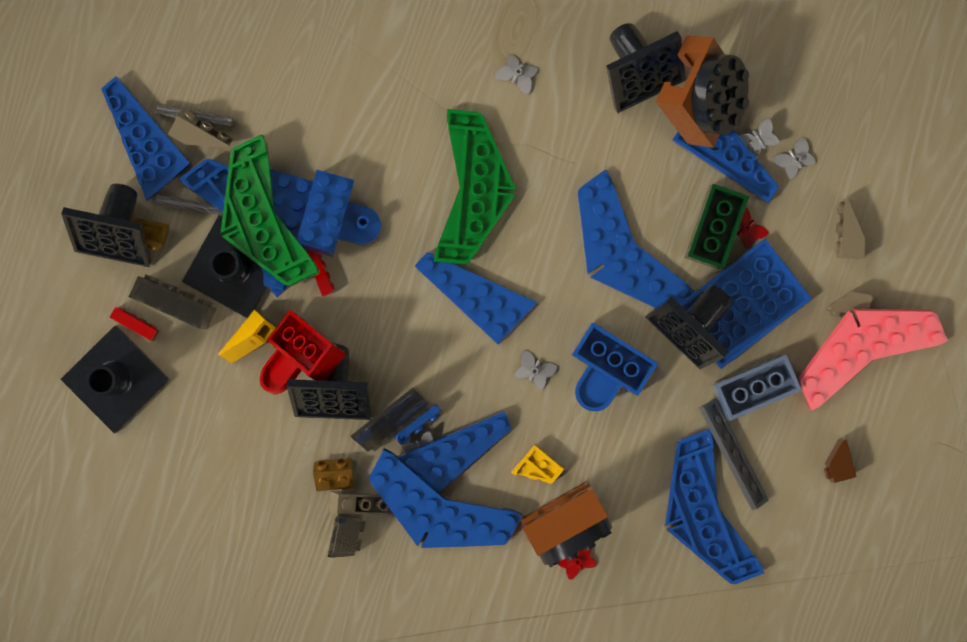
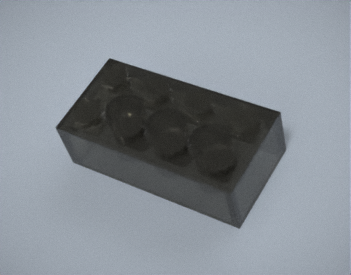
M145 274L144 277H137L129 294L130 298L199 329H208L217 309L212 307V302L203 298L194 299V294L183 290L179 292L177 291L178 287L163 282L161 284L159 283L160 279Z

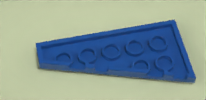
M115 76L101 89L121 135L131 165L137 175L138 182L143 190L146 201H149L188 168L191 163L119 78Z
M735 130L728 134L720 135L714 148L687 144L679 132L672 139L674 143L766 203H769L779 188L766 169L757 161L755 155L745 146L746 144Z
M270 169L274 212L297 239L313 181ZM263 269L264 286L283 291L284 284Z
M428 252L415 265L427 279L497 344L504 339L537 303L452 263L434 262L435 255Z
M504 410L398 455L400 461L439 493L511 430V426Z

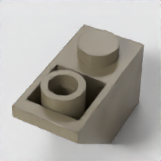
M849 292L827 306L826 311H830L832 316L843 317V314L846 315L850 311L857 321L852 309H870L873 295Z

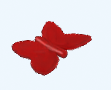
M747 207L737 231L738 236H742V243L745 248H749L753 244L754 239H762L769 234L765 227L760 225L753 226L755 220L750 221L751 215Z
M583 549L578 552L576 558L570 561L566 558L558 563L560 567L566 568L568 579H574L578 574V570L582 571L583 567L594 568L597 566L595 560L589 556L591 549L588 551Z

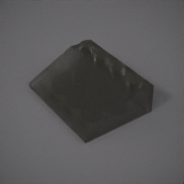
M414 386L353 433L351 438L366 451L372 449L375 452L383 445L381 441L385 438L390 440L397 435L399 427H407L413 422L412 417L416 414L421 416L429 410L427 406L430 403L417 386Z

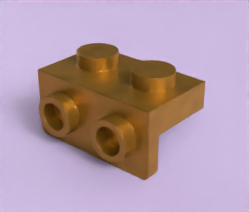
M131 217L130 221L142 223L149 249L158 250L159 247H165L169 224Z
M352 458L314 462L313 476L316 492L354 488Z

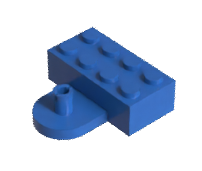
M317 169L297 237V241L305 250L333 257L338 239L356 245H367L378 237L381 221L377 213L371 208L348 202L354 180Z
M591 322L571 354L588 365L576 384V400L584 409L595 412L607 408L621 387L638 396L658 363Z

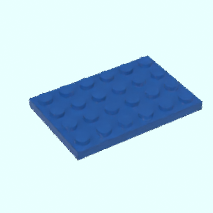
M764 238L695 291L680 305L687 310L710 285L718 286L730 296L733 303L732 306L709 331L729 351L723 359L715 362L722 369L812 298Z

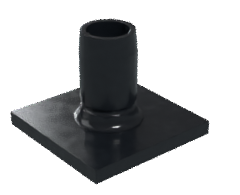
M632 23L620 25L610 35L611 44L620 58L606 65L613 105L617 114L659 94L665 82H672L676 86L686 81L684 63L678 56L682 46L681 35L678 31L650 45H647L639 30Z
M118 183L110 185L99 214L63 207L61 215L74 252L150 267L151 257L142 223L130 221L138 197L137 192L133 188Z
M218 215L182 282L248 318L267 289L263 282V271L256 262L222 237L228 233H221L222 216Z
M710 285L687 310L674 298L670 297L645 316L651 324L699 369L723 359L729 353L709 333L733 304L730 296L718 286Z
M115 325L60 380L115 434L170 379Z
M335 344L346 355L326 381L287 379V390L295 417L371 420L372 412L368 383L347 382L349 349L343 345Z

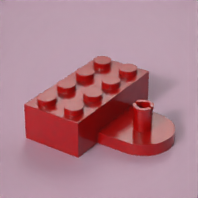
M289 310L267 339L276 348V351L261 370L260 385L270 394H281L287 390V379H296L301 371L313 380L326 381L346 353L305 319Z

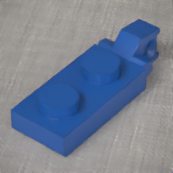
M435 404L394 435L398 443L402 445L408 442L413 431L417 434L424 428L423 424L426 421L432 422L440 416L438 412L441 411L439 406Z

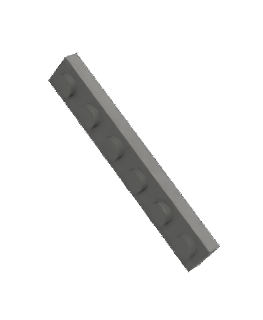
M716 398L700 406L699 410L752 510L758 509L768 502L769 499Z

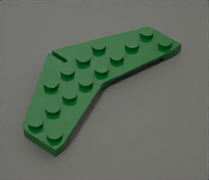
M447 109V125L460 188L435 250L434 262L468 264L516 195L498 192V189L516 191V188L483 115L474 111Z
M260 134L231 150L221 233H228L222 237L286 286H294L320 272L317 264L274 212L268 144L265 137Z

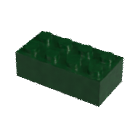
M716 184L710 185L684 258L723 270L750 196Z

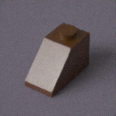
M838 439L825 462L826 468H824L826 478L833 483L857 477L847 440Z

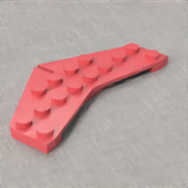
M852 309L858 322L857 325L852 312L848 311L798 378L801 391L809 409L814 410L820 407L874 359L938 346L948 341L938 315L931 310Z

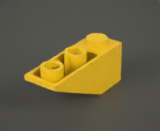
M254 310L218 355L232 364L265 344L276 327L266 317Z

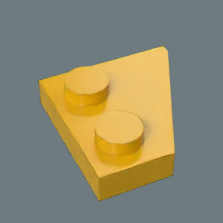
M534 444L511 473L552 484L563 472L564 467Z

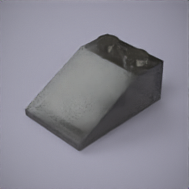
M337 515L327 557L355 556L356 551L360 552L362 540H359L360 532L364 533L366 521H363V515Z

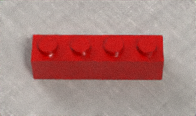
M306 251L319 269L320 273L314 277L322 297L334 293V284L329 280L331 276L329 272H326L325 268L327 266L325 261L321 259L323 255Z
M121 306L113 309L109 318L146 339L154 341L159 332L155 325H148L146 320L136 318V315L131 312H125L126 309Z

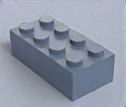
M781 354L711 384L726 419L730 421L802 390L786 354Z

